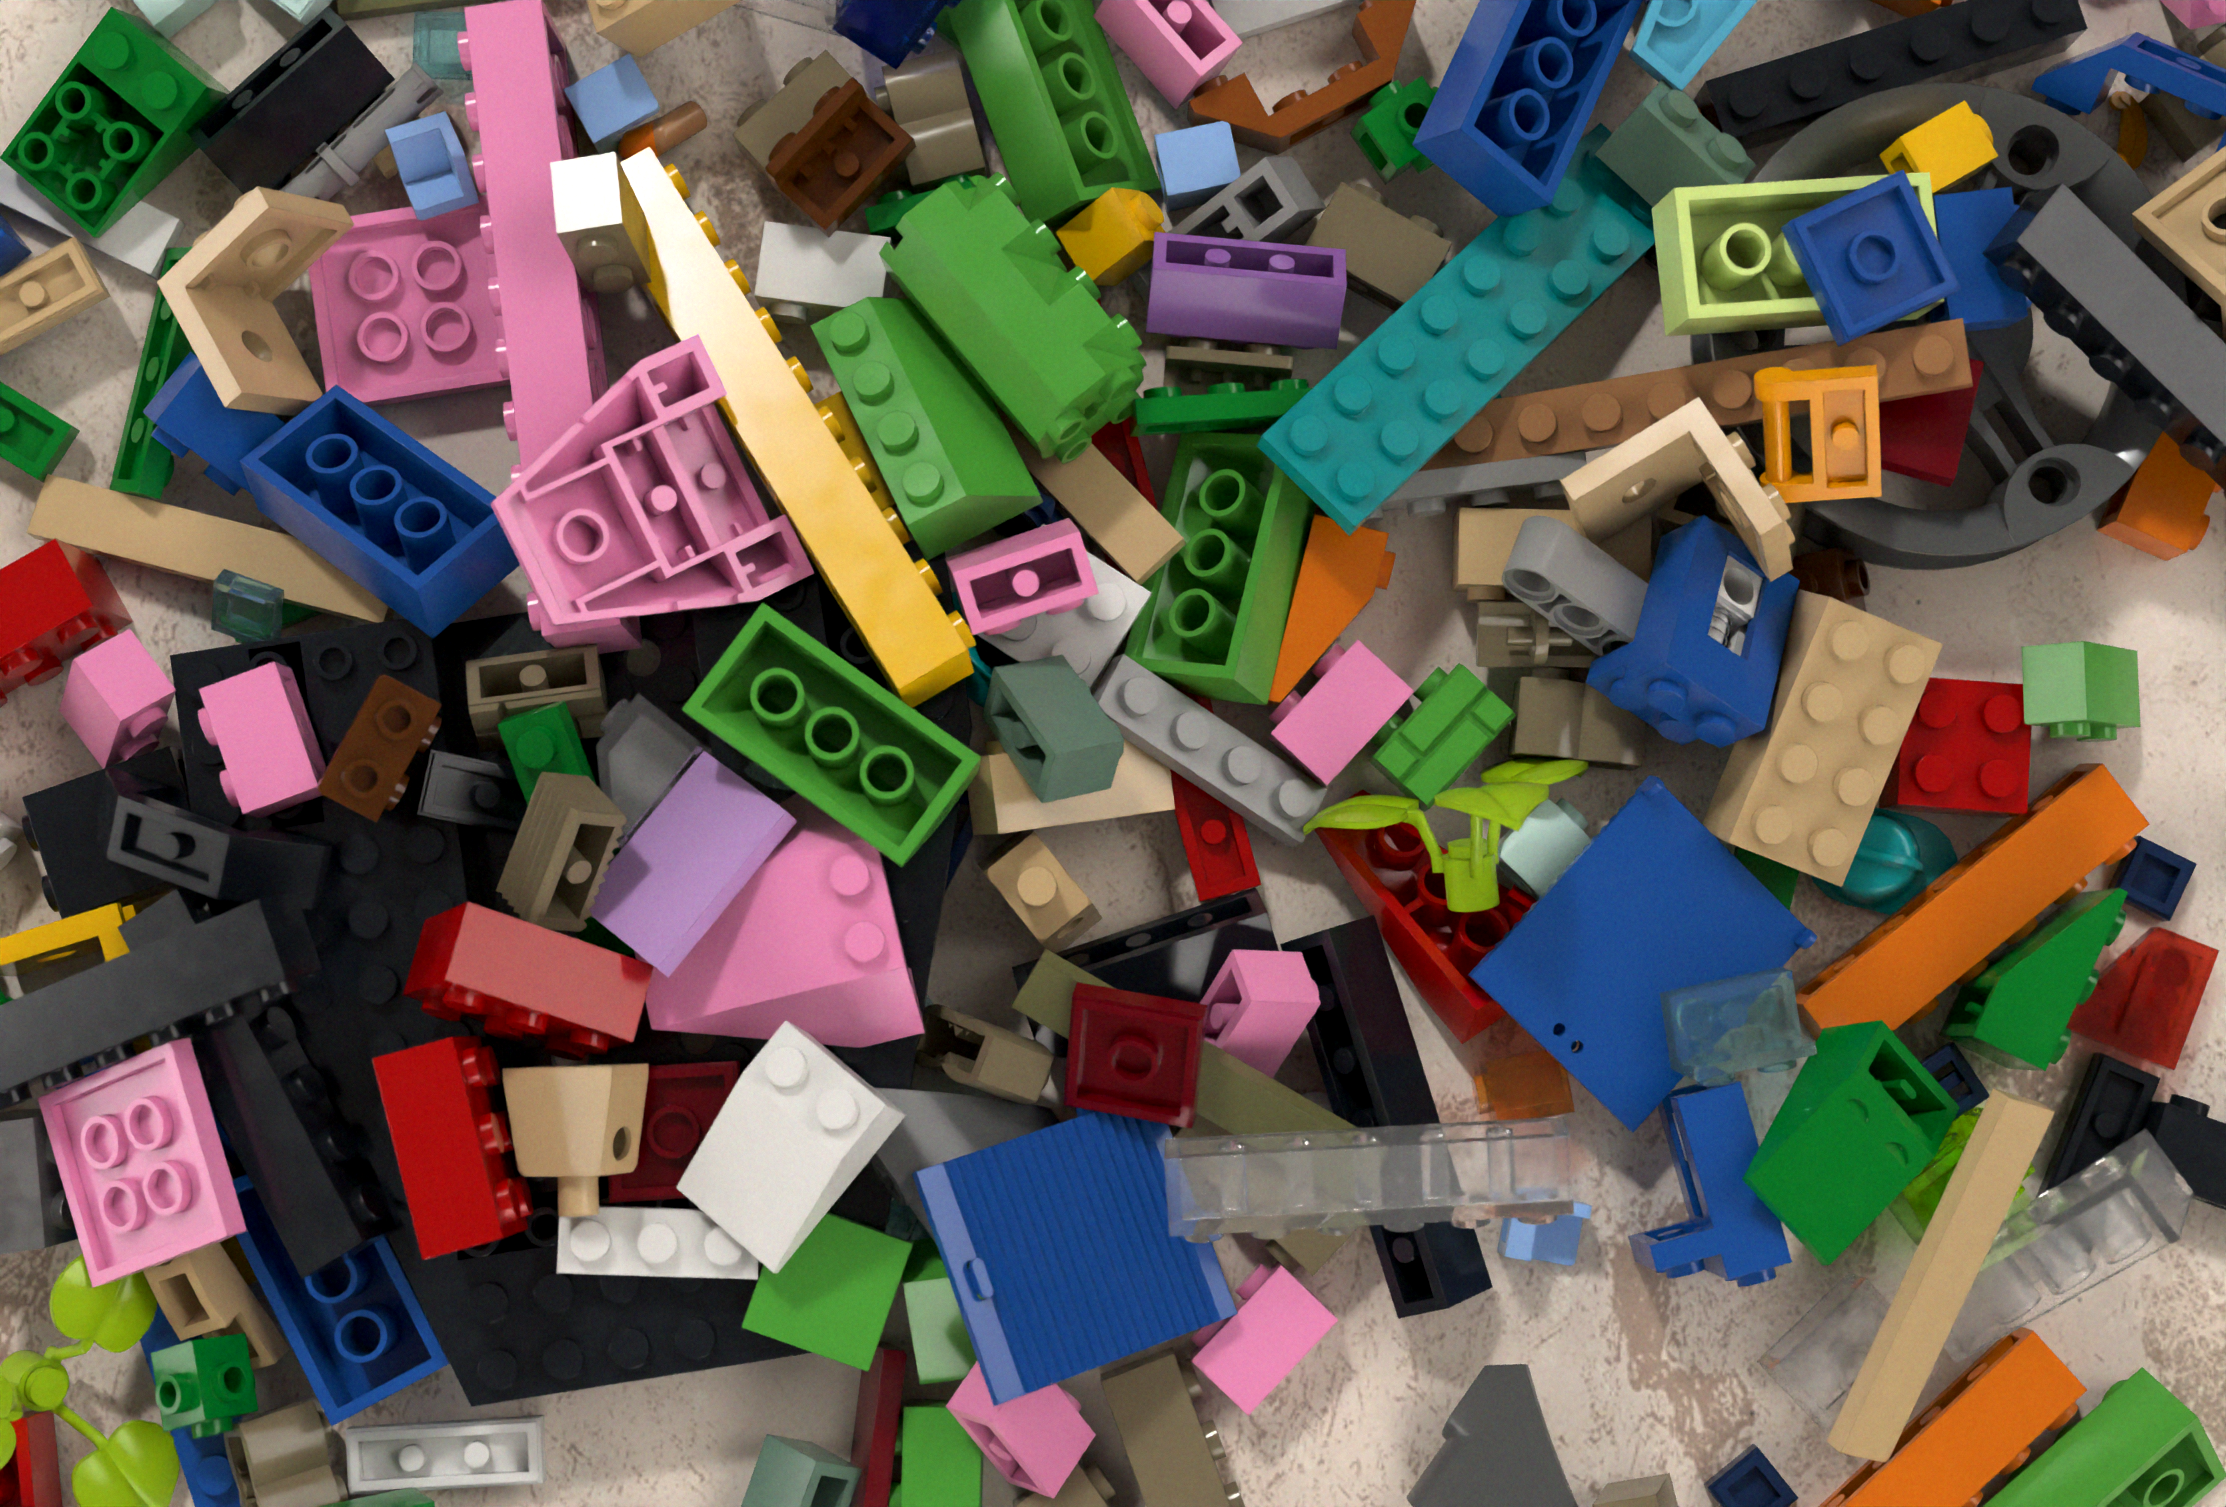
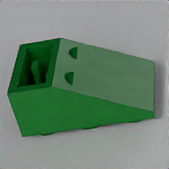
M110 7L0 156V159L94 238H100L199 148L186 131L226 97L230 91L144 19Z
M2121 888L2081 892L2039 922L2037 927L2026 937L2014 944L2008 945L1988 960V966L1978 976L1962 984L1939 1035L2008 1069L2046 1071L2049 1063L2056 1064L2069 1045L2072 1031L2066 1026L2076 1004L2083 1005L2089 999L2097 984L2099 971L2094 968L2100 952L2104 945L2110 946L2116 940L2124 926L2126 911L2122 910L2121 907L2128 892Z
M1882 1020L1823 1028L1742 1180L1822 1265H1830L1935 1158L1960 1107Z

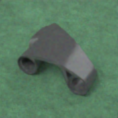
M874 1088L906 1116L873 1155L871 1163L888 1192L902 1206L909 1204L935 1241L912 1173L1061 1122L1051 1108L1035 1104L1022 1105L1005 1099L955 1093Z
M1528 1364L1485 1365L1446 1421L1442 1431V1437L1446 1441L1406 1497L1413 1507H1578L1549 1435Z

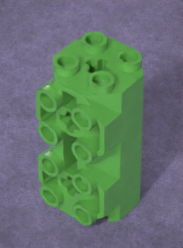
M996 172L988 179L982 175L968 177L972 188L965 190L957 180L944 183L903 215L895 227L903 236L902 240L895 250L886 241L879 252L884 267L891 278L1043 459L1056 455L1062 464L1071 462L1090 446L1092 442L1090 436L1109 421L1113 424H1118L1131 416V405L1134 403V399L1141 398L1136 390L1144 381L1142 369L1147 366L1143 356L1137 349L1142 344V341L1134 328L1120 313L1110 318L1096 301L1101 297V293L1090 276L1077 265L1067 273L1065 265L1056 254L1061 250L1060 244L1039 218L1029 223L1017 208L1021 203V199L1001 173Z

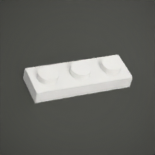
M599 1205L598 1215L559 1216L557 1273L759 1279L761 1273V1262L700 1208Z

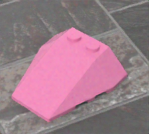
M699 334L638 361L490 503L551 626L759 601L814 574V570L787 515L784 514L770 521L713 403L727 395V392Z
M798 793L778 804L797 820L795 825L670 977L665 976L657 968H653L645 998L651 1029L770 1040L786 1020L808 1032L822 1045L863 1048L926 1033L912 971L906 964L881 852ZM634 951L637 960L650 964L641 955Z

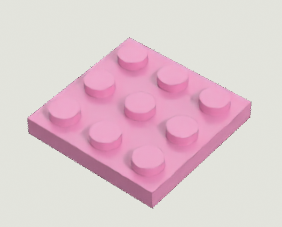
M487 194L478 196L479 203L425 220L417 219L412 206L350 216L354 226L308 267L326 392L337 384L368 407H376L511 385L510 378H502L496 358V340L505 339L502 316L494 315L488 294V278L496 277L497 271L495 255L486 253L480 229V217L489 215Z
M190 1038L169 1041L38 1098L92 1288L120 1280L247 1231Z

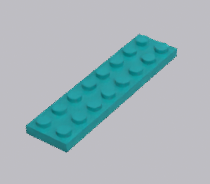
M1601 122L1577 144L1550 205L1507 218L1501 215L1497 217L1261 435L1256 446L1349 536L1655 246L1652 218L1653 207L1595 155L1612 134Z

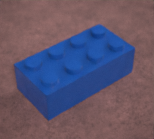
M1480 0L1412 145L1498 217L1501 215L1507 218L1550 205L1643 0Z
M337 384L240 460L243 472L260 512L431 638H435L520 565L490 505L496 496Z
M247 1173L233 1180L247 1229L246 1232L236 1235V1238L331 1427L450 1364L387 1236L338 1266L302 1279Z

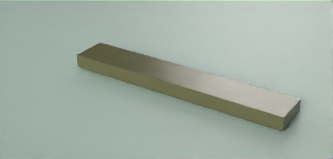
M1045 949L1017 993L1011 1007L1069 1040L1072 993L1077 982L1108 988L1114 987ZM1204 1040L1197 1114L1352 1202L1384 1159L1387 1144Z

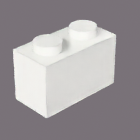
M765 221L754 297L760 308L764 307L769 311L773 320L791 324L806 323L807 316L826 318L866 297L889 298L892 278L887 273L879 252L886 241L893 247L891 237L836 230L828 238L818 228Z

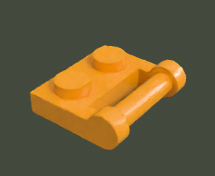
M1877 365L1792 371L1784 367H1770L1755 373L1754 394L1757 399L1762 401L1765 472L1759 477L1761 488L1771 483L1785 503L1882 497ZM1809 400L1812 472L1798 473L1792 470L1789 401Z

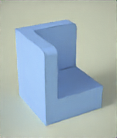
M630 53L563 89L600 154L616 152L617 154L620 142L618 135L657 114L660 110L656 98Z
M446 111L385 130L401 182L418 220L429 219L479 203L463 148Z
M1220 121L1154 135L1153 153L1162 186L1161 190L1166 212L1203 205L1241 176L1232 132L1228 122Z
M1508 1188L1497 1252L1504 1257L1530 1262L1531 1259L1571 1266L1576 1261L1583 1218L1590 1219L1592 1206L1584 1202Z

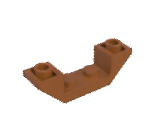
M1365 0L1360 4V12L1355 16L1351 34L1368 63L1364 67L1360 61L1351 62L1331 74L1327 79L1329 85L1307 95L1303 89L1287 95L1272 107L1274 113L1270 116L1267 115L1245 72L1231 80H1228L1226 75L1217 76L1203 83L1193 92L1195 98L1188 102L1187 120L1190 126L1195 127L1225 121L1230 124L1235 143L1279 155L1369 108L1368 101L1392 82L1416 0Z

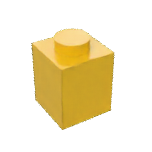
M1964 100L1900 136L1879 157L1890 174H1894L1904 169L1905 173L1930 172L1933 197L1974 176L1997 158L1998 154L1993 147V135L1988 124L1981 116L1973 114Z
M1111 187L1056 231V234L1074 264L1081 267L1090 276L1095 285L1117 286L1152 258L1154 233L1166 232L1161 226L1164 223L1162 211L1148 194L1140 190Z

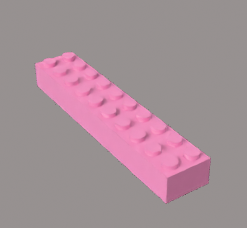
M512 0L465 7L467 31L458 32L457 34L461 63L465 71L472 70L474 92L465 93L466 114L472 132L479 131L482 153L473 154L472 156L473 172L479 192H487L489 215L480 217L481 236L486 253L495 255L497 271L496 277L488 278V294L494 315L502 316L505 339L496 340V358L502 378H510L513 400L503 404L504 422L509 440H518L520 464L511 466L512 482L610 389L597 291L588 293L556 234L550 162L580 158L574 108L563 90L571 85L566 46L543 0ZM534 591L527 593V609L533 631L541 630L545 641L556 649L597 644L599 654L643 648L639 616L551 626Z

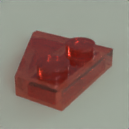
M2150 927L2099 974L2097 984L2091 996L2083 1005L2076 1004L2066 1027L2071 1029L2072 1033L2160 1068L2175 1070L2219 950L2164 928Z

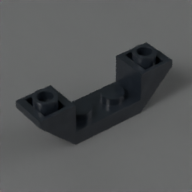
M117 768L106 769L94 829L106 859L215 899L249 903L261 898L296 893L301 909L312 910L320 907L332 849L331 844L277 825L244 832L166 804L165 798L168 787Z

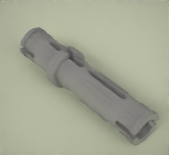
M414 63L387 92L383 93L330 145L324 141L316 149L319 155L280 191L328 201L346 184L352 187L361 179L357 174L389 144L385 130L414 121L426 107L432 104L444 92Z

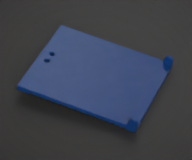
M1649 775L1636 789L1635 794L1627 799L1626 804L1619 808L1617 814L1610 818L1609 823L1601 828L1600 833L1592 838L1591 843L1583 848L1582 853L1575 856L1574 861L1566 866L1565 871L1558 875L1556 881L1549 885L1547 891L1540 895L1539 900L1531 905L1530 910L1522 915L1521 920L1513 925L1512 930L1504 935L1503 940L1496 943L1495 948L1485 955L1468 976L1617 1120L1634 1133L1799 948L1805 950L1815 943L1817 935L1812 930L1807 929L1664 786V782L1659 777ZM1577 1041H1578V1042H1579V1048H1578L1576 1051H1572V1050H1574V1049L1576 1048V1046H1577Z
M1094 1111L912 1173L993 1406L1238 1314L1168 1124ZM979 1294L983 1298V1300L979 1299L977 1295Z

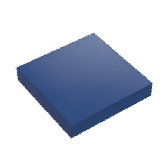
M1904 169L1788 221L1781 227L1838 347L1946 298L1961 289Z

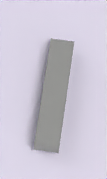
M1532 516L1523 521L1502 574V582L1505 588L1598 656L1602 657L1634 641L1649 584L1560 520L1548 516Z

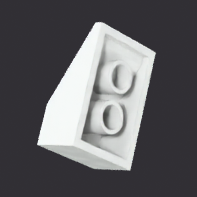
M785 1020L741 1074L676 1188L769 1270L778 1274L906 1115L808 1032Z

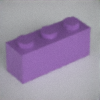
M1155 232L1147 299L1146 332L1165 334L1173 338L1193 336L1225 339L1238 344L1258 342L1291 345L1303 350L1314 348L1337 350L1347 288L1346 249Z

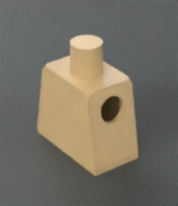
M1032 829L1016 832L977 864L1042 946L1053 953L1063 951L1102 919L1093 903Z
M648 1063L533 1066L503 1069V1083L518 1171L523 1177H557L558 1216L598 1215V1176L633 1172L637 1166L648 1082Z

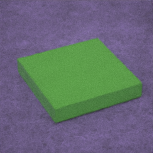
M827 1212L778 1274L773 1273L763 1264L742 1328L868 1372L914 1242Z

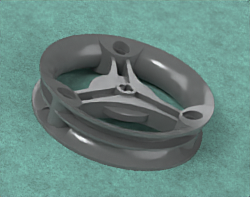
M1926 83L1884 90L1851 101L1818 118L1793 136L1769 159L1751 182L1834 178L1854 166L1879 158V155L1900 136L1965 100L1973 114L1981 116L1988 124L1993 135V147L1998 154V157L1974 176L1968 178L1975 185L1972 191L2012 187L2014 205L2021 206L2028 196L2064 183L2189 307L2184 273L2133 229L2132 213L2153 199V197L2132 168L2106 142L2084 125L2055 108L2029 97L1999 88L1968 83ZM2009 153L2022 158L2029 166L2031 175H2023L2015 171L2009 162ZM2031 307L2027 308L2028 317L2010 327L1965 332L1969 358L1984 362L1964 441L1979 458L1995 483L1987 494L1984 504L1972 508L1945 511L1901 507L1873 497L1802 502L1805 506L1807 525L1803 536L1827 549L1834 547L1852 549L1855 558H1861L1863 562L1904 570H1944L1993 561L2025 549L2037 541L2060 531L2082 519L2108 500L2131 478L2146 459L2163 430L2159 426L2144 420L2136 412L2134 402L2114 382H2110L2100 413L2080 444L2055 446L2039 423L2019 379L2028 362L2033 341V318ZM1927 312L1916 320L1894 321L1872 332L1879 333L1931 324L1928 322L1930 315ZM1785 328L1755 330L1758 338V348L1753 350L1743 349L1738 346L1733 340L1731 332L1690 335L1692 365L1804 345H1784ZM1993 405L2028 457L2017 465L1982 413ZM1763 422L1721 429L1725 436L1736 432L1744 441L1755 461V466L1751 468V471L1759 482L1760 475L1765 472ZM1791 436L1792 470L1798 473L1812 472V458ZM2032 475L2041 476L2049 482L2052 491L2050 504H2044L2032 495L2029 488V480Z

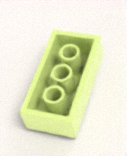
M1930 172L1906 173L1937 237ZM1889 175L1672 189L1652 208L1665 337L1828 326L1781 227L1788 221ZM1943 298L1896 321L1916 320L1945 302Z

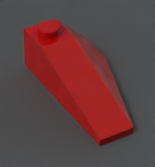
M1362 789L1347 799L1371 794ZM1400 822L1375 829L1325 827L1314 829L1369 916L1375 915L1380 933L1422 998L1461 1044H1464L1508 1014L1468 974L1487 953L1495 948L1496 943L1503 940L1504 935L1512 930L1513 925L1521 920L1522 915L1530 910L1531 905L1537 902L1531 895L1515 885L1509 890L1498 883V906L1476 912L1450 911L1447 908L1444 873L1432 872L1431 857L1415 826ZM1439 845L1442 854H1447L1448 850Z

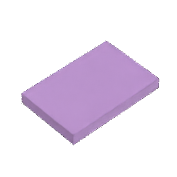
M703 751L608 865L610 869L602 874L605 881L598 885L601 892L593 897L596 904L589 908L591 916L669 978L791 830L797 820L781 806L710 754Z

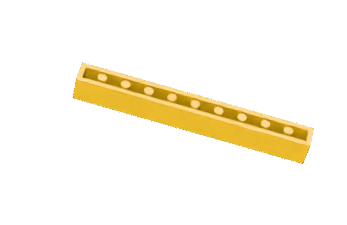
M650 146L620 162L645 213L652 282L640 284L641 288L676 344L699 334L727 392V395L714 402L715 407L783 515H787L799 542L895 696L913 708L974 673L968 649L975 646L976 642L967 624L958 611H954L949 615H946L936 599V596L943 593L934 572L924 558L913 563L903 547L910 539L902 522L891 507L880 511L870 494L877 490V486L869 470L859 456L848 460L838 443L845 440V436L836 418L827 406L818 410L814 407L807 396V393L814 390L806 371L796 356L785 361L775 345L782 341L777 326L764 307L754 311L748 303L745 295L751 292V288L736 261L731 258L724 263L714 249L721 244L720 239L704 211L701 210L693 215L684 202L691 195L675 165L670 163L662 167Z

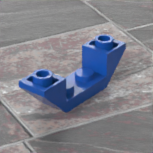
M2138 32L2052 65L2036 77L2031 90L2047 96L2045 103L2062 113L2075 116L2080 115L2081 112L2091 114L2105 102L2118 72L2126 74L2124 81L2137 90L2150 94H2160L2164 90L2185 99L2184 107L2196 115L2212 120H2219L2222 115L2226 117V69ZM2226 130L2215 153L2226 146Z

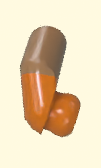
M690 100L662 117L626 131L620 139L617 149L618 154L622 157V161L650 146L655 156L659 157L707 127L706 115L696 102Z

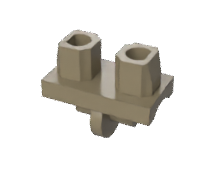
M1477 601L1476 665L1478 667H1590L1591 662L1594 661L1593 651L1526 603Z

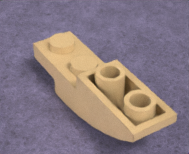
M222 1241L143 1270L161 1310L180 1341L202 1335L205 1339L245 1333L252 1371L276 1364L288 1351L289 1347L274 1326L272 1319L264 1311L239 1273L237 1266L220 1243Z

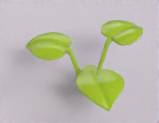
M1546 757L1511 759L1493 764L1480 772L1481 781L1491 784L1484 785L1482 788L1463 787L1438 793L1434 796L1436 806L1470 814V838L1450 841L1447 844V854H1442L1424 813L1421 810H1417L1419 808V800L1406 796L1365 795L1338 802L1313 816L1303 826V834L1305 836L1317 827L1375 829L1400 822L1411 824L1419 831L1431 857L1432 872L1444 873L1448 910L1454 912L1488 910L1499 905L1496 864L1499 863L1498 843L1501 825L1518 832L1529 813L1549 797L1548 785L1564 781L1575 775L1582 777L1589 769L1587 761L1557 760ZM1483 818L1490 820L1487 840L1483 838Z
M82 1253L61 1272L54 1283L49 1301L51 1318L55 1327L63 1335L80 1340L75 1344L61 1348L53 1345L49 1346L44 1355L32 1350H20L9 1355L0 1366V1470L9 1461L14 1452L16 1434L10 1422L19 1420L22 1417V1406L36 1412L49 1410L89 1439L98 1449L78 1461L71 1474L72 1491L80 1507H169L178 1480L180 1460L174 1445V1438L168 1431L164 1432L162 1426L152 1421L142 1419L131 1420L117 1427L107 1440L100 1431L72 1411L62 1401L69 1387L68 1373L64 1366L60 1364L62 1360L86 1354L94 1342L101 1348L113 1353H121L130 1349L148 1331L157 1309V1300L143 1271L92 1288Z

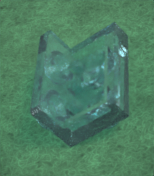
M1777 967L1660 992L1671 1069L1696 1080V1084L1699 1086H1718L1736 1080L1735 1072L1757 1068L1759 1072L1763 1073L1787 1071L1797 1066L1796 1059L1817 1054L1816 1041L1801 1034L1792 970Z

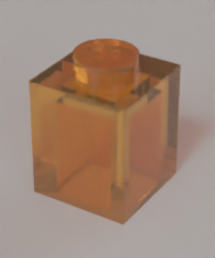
M1545 1049L1480 1060L1481 1075L1471 1077L1477 1111L1479 1115L1489 1113L1490 1123L1493 1125L1502 1126L1575 1112L1567 1070Z

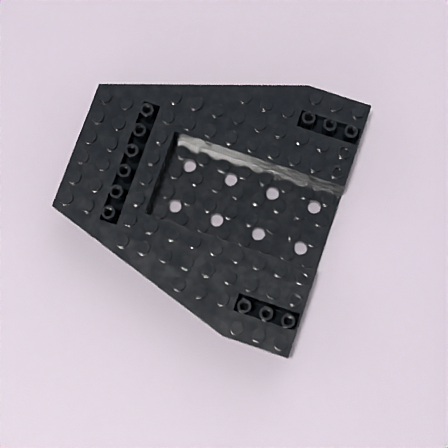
M910 540L903 545L913 563L922 558L926 560L915 540ZM945 551L926 560V562L934 572L943 593L936 596V599L946 615H949L955 609L949 570L945 558H947ZM809 556L807 558L814 570V574L759 601L639 616L642 642L654 643L659 648L661 654L658 668L650 675L636 676L630 672L627 666V656L630 650L599 654L606 682L611 735L582 738L580 742L596 785L615 789L613 803L628 820V823L621 827L624 834L617 838L620 849L626 845L660 804L658 801H653L646 793L645 780L649 772L659 766H669L677 773L680 780L703 751L710 754L776 804H780L796 794L794 790L682 711V708L762 602L895 696ZM528 612L451 623L435 638L428 636L407 619H399L170 655L191 813L244 832L277 825L332 845L320 907L312 910L302 909L322 970L297 979L301 991L279 999L277 1002L280 1008L292 1019L296 1029V1038L310 1065L322 1076L326 1084V1095L342 1125L348 1128L354 1136L358 1147L357 1153L372 1182L382 1190L388 1201V1212L397 1230L388 1234L387 1237L471 1407L813 1353L742 1328L758 1279L557 1273L559 1231L557 1177H525L533 1202V1214L525 1216L529 1229L502 1239L422 1260L372 1058L450 1037L480 1036L482 1047H492L499 1066L500 1084L493 1086L499 1112L505 1110L508 1112L503 1083L504 1068L558 1066L555 1056L544 1051L546 1045L544 1041L523 1035L522 1041L498 1038L483 1031L485 1024L483 1021L461 1015L460 1021L433 1017L421 1011L423 1002L403 996L426 919L466 902H471L520 919L521 914L514 912L515 907L508 905L509 901L502 898V893L496 891L517 835L411 814L423 753L419 751L415 752L404 772L405 775L409 776V781L403 795L392 811L386 809L382 811L377 822L324 795L263 818L243 815L240 807L233 808L223 791L220 772L226 770V766L219 746H211L202 731L198 710L205 708L199 689L274 661L291 668L326 767L333 758L377 677L381 674H386L407 686H411L442 704L436 715L442 718V722L436 736L427 749L513 767L506 749L480 752L469 714L465 663L468 660L556 649L545 641L541 630L533 631ZM964 678L913 707V709L970 749L973 726ZM961 797L939 827L903 867H900L881 853L906 964L912 971L922 1017L927 999L932 959L937 941ZM229 901L233 909L247 904V902ZM570 931L569 936L578 939L576 932ZM635 953L626 955L628 957L636 959ZM644 1001L634 1042L610 1048L607 1050V1054L604 1055L591 1053L586 1065L648 1063V1066L740 1061L741 1076L769 1040L716 1035L715 1043L708 1052L701 1055L693 1054L684 1047L681 1032L651 1029L646 1002ZM920 1034L863 1048L823 1045L873 1088L911 1090ZM511 1150L509 1153L515 1177L522 1176L517 1168L515 1150ZM871 1159L828 1212L886 1232L892 1195L877 1176ZM608 1175L598 1176L599 1205L699 1208L688 1198L609 1203Z

